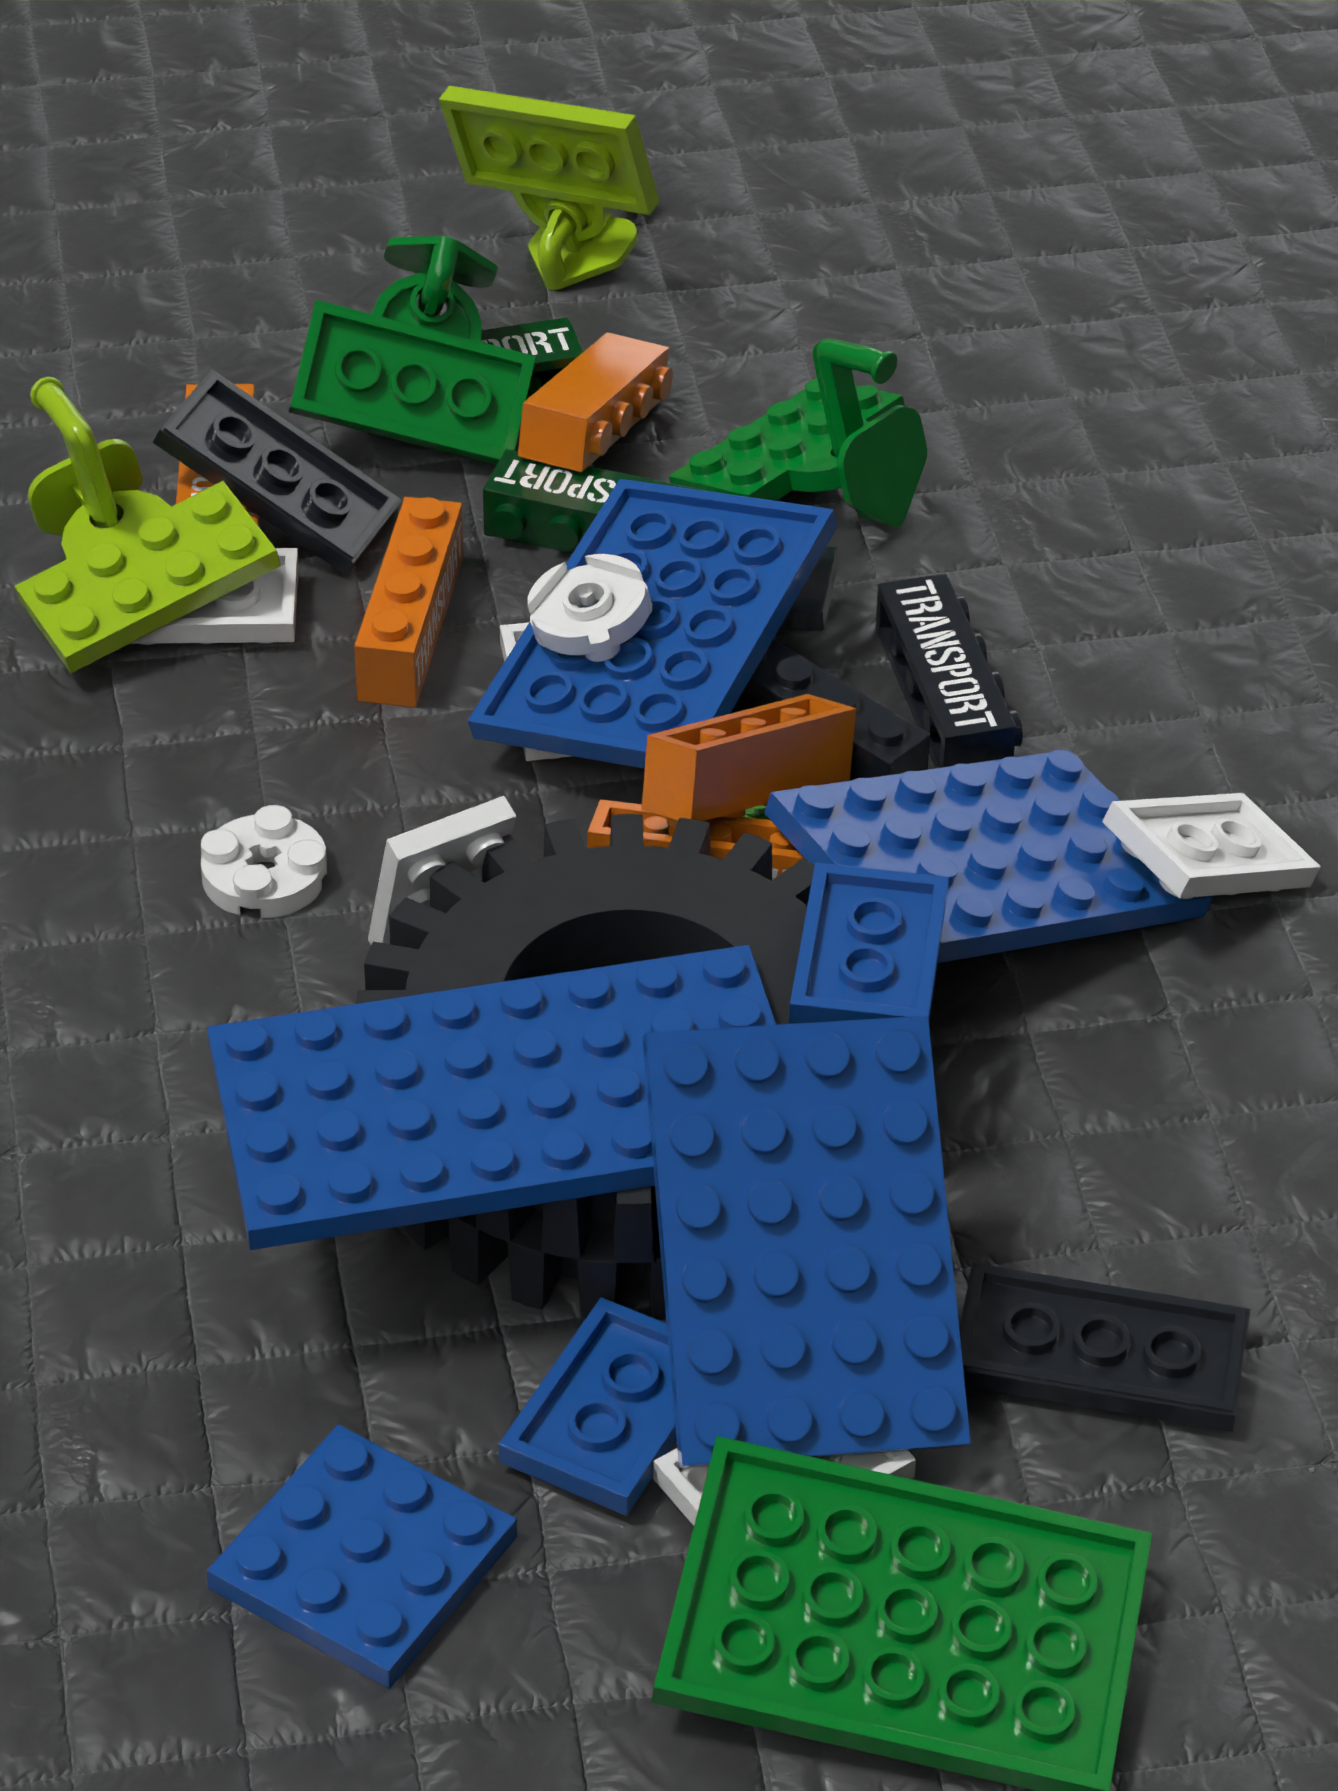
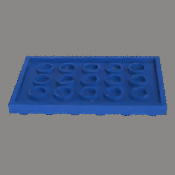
M619 479L566 565L568 570L587 565L585 556L594 554L616 555L633 562L641 571L643 581L648 587L652 602L651 614L634 636L620 644V650L613 658L600 662L591 661L585 655L561 654L541 646L536 641L531 623L529 622L468 719L473 739L645 769L647 735L731 713L838 528L834 509Z
M1054 750L1048 753L1005 757L999 760L956 764L950 767L907 771L901 774L857 778L852 781L817 786L808 785L802 788L775 791L770 793L764 812L801 855L814 865L817 862L949 877L938 963L1205 917L1213 896L1179 899L1162 888L1159 878L1140 859L1133 857L1122 848L1121 840L1102 822L1112 801H1119L1118 797L1108 790L1084 766L1078 756L1069 750Z
M928 1016L645 1033L642 1039L679 1468L709 1466L716 1436L814 1458L955 1448L970 1445Z

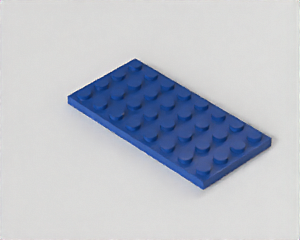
M737 946L208 1026L209 1050L249 1249L256 1250L655 1186L642 1038L647 1032L776 1025L750 946Z

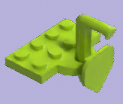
M448 86L439 98V102L465 182L471 185L511 191L519 208L534 224L540 227L529 241L528 248L545 286L550 290H559L619 267L635 247L638 241V232L632 221L611 216L613 210L617 209L650 215L660 202L636 115Z
M44 377L35 382L31 388V402L39 410L45 411L60 430L70 458L47 468L33 480L28 490V502L34 520L41 531L63 536L61 545L66 560L14 587L20 603L70 674L281 566L277 549L224 481L172 507L158 495L138 490L142 484L143 476L136 454L131 446L121 439H108L96 444L91 427L65 394L62 383L54 377Z

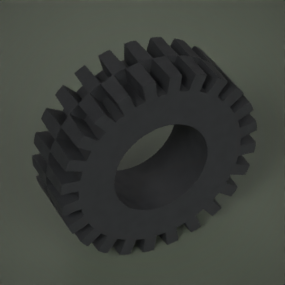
M641 814L611 815L610 846L586 848L575 818L544 824L543 858L532 861L514 838L508 834L502 836L504 844L486 851L482 865V881L451 861L430 876V907L406 897L397 905L389 916L390 944L373 941L364 962L365 990H358L356 1004L749 945L776 1025L791 1024L789 1023L790 1000L815 865L805 859H801L772 880L771 842L744 833L722 860L710 856V823L686 818H679L669 848L644 846L643 815ZM655 1186L405 1226L406 1232L424 1250L450 1236L452 1271L477 1286L509 1257L512 1301L543 1310L559 1278L565 1276L579 1279L581 1317L587 1318L601 1297L617 1303L619 1284L646 1283L653 1318L656 1320L666 1319Z

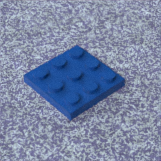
M338 1424L206 1570L208 1589L390 1689L517 1538V1519Z

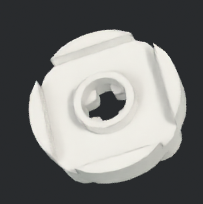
M594 554L585 556L587 565L568 570L566 562L551 568L531 588L528 595V609L536 641L541 646L566 655H585L587 659L595 662L606 661L613 658L619 652L621 643L626 642L642 628L652 612L648 587L643 581L641 571L636 564L626 558L610 554Z
M279 805L262 807L255 815L230 821L203 836L201 839L203 888L211 901L230 913L240 915V906L248 909H260L261 918H275L294 913L313 902L322 890V878L325 874L327 875L325 843L318 832L301 820L293 819L291 812L287 808ZM260 862H272L275 863V866L267 869L262 864H254Z

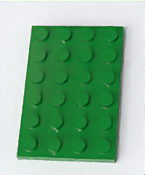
M716 1436L653 1687L651 1703L1034 1791H1110L1152 1533Z

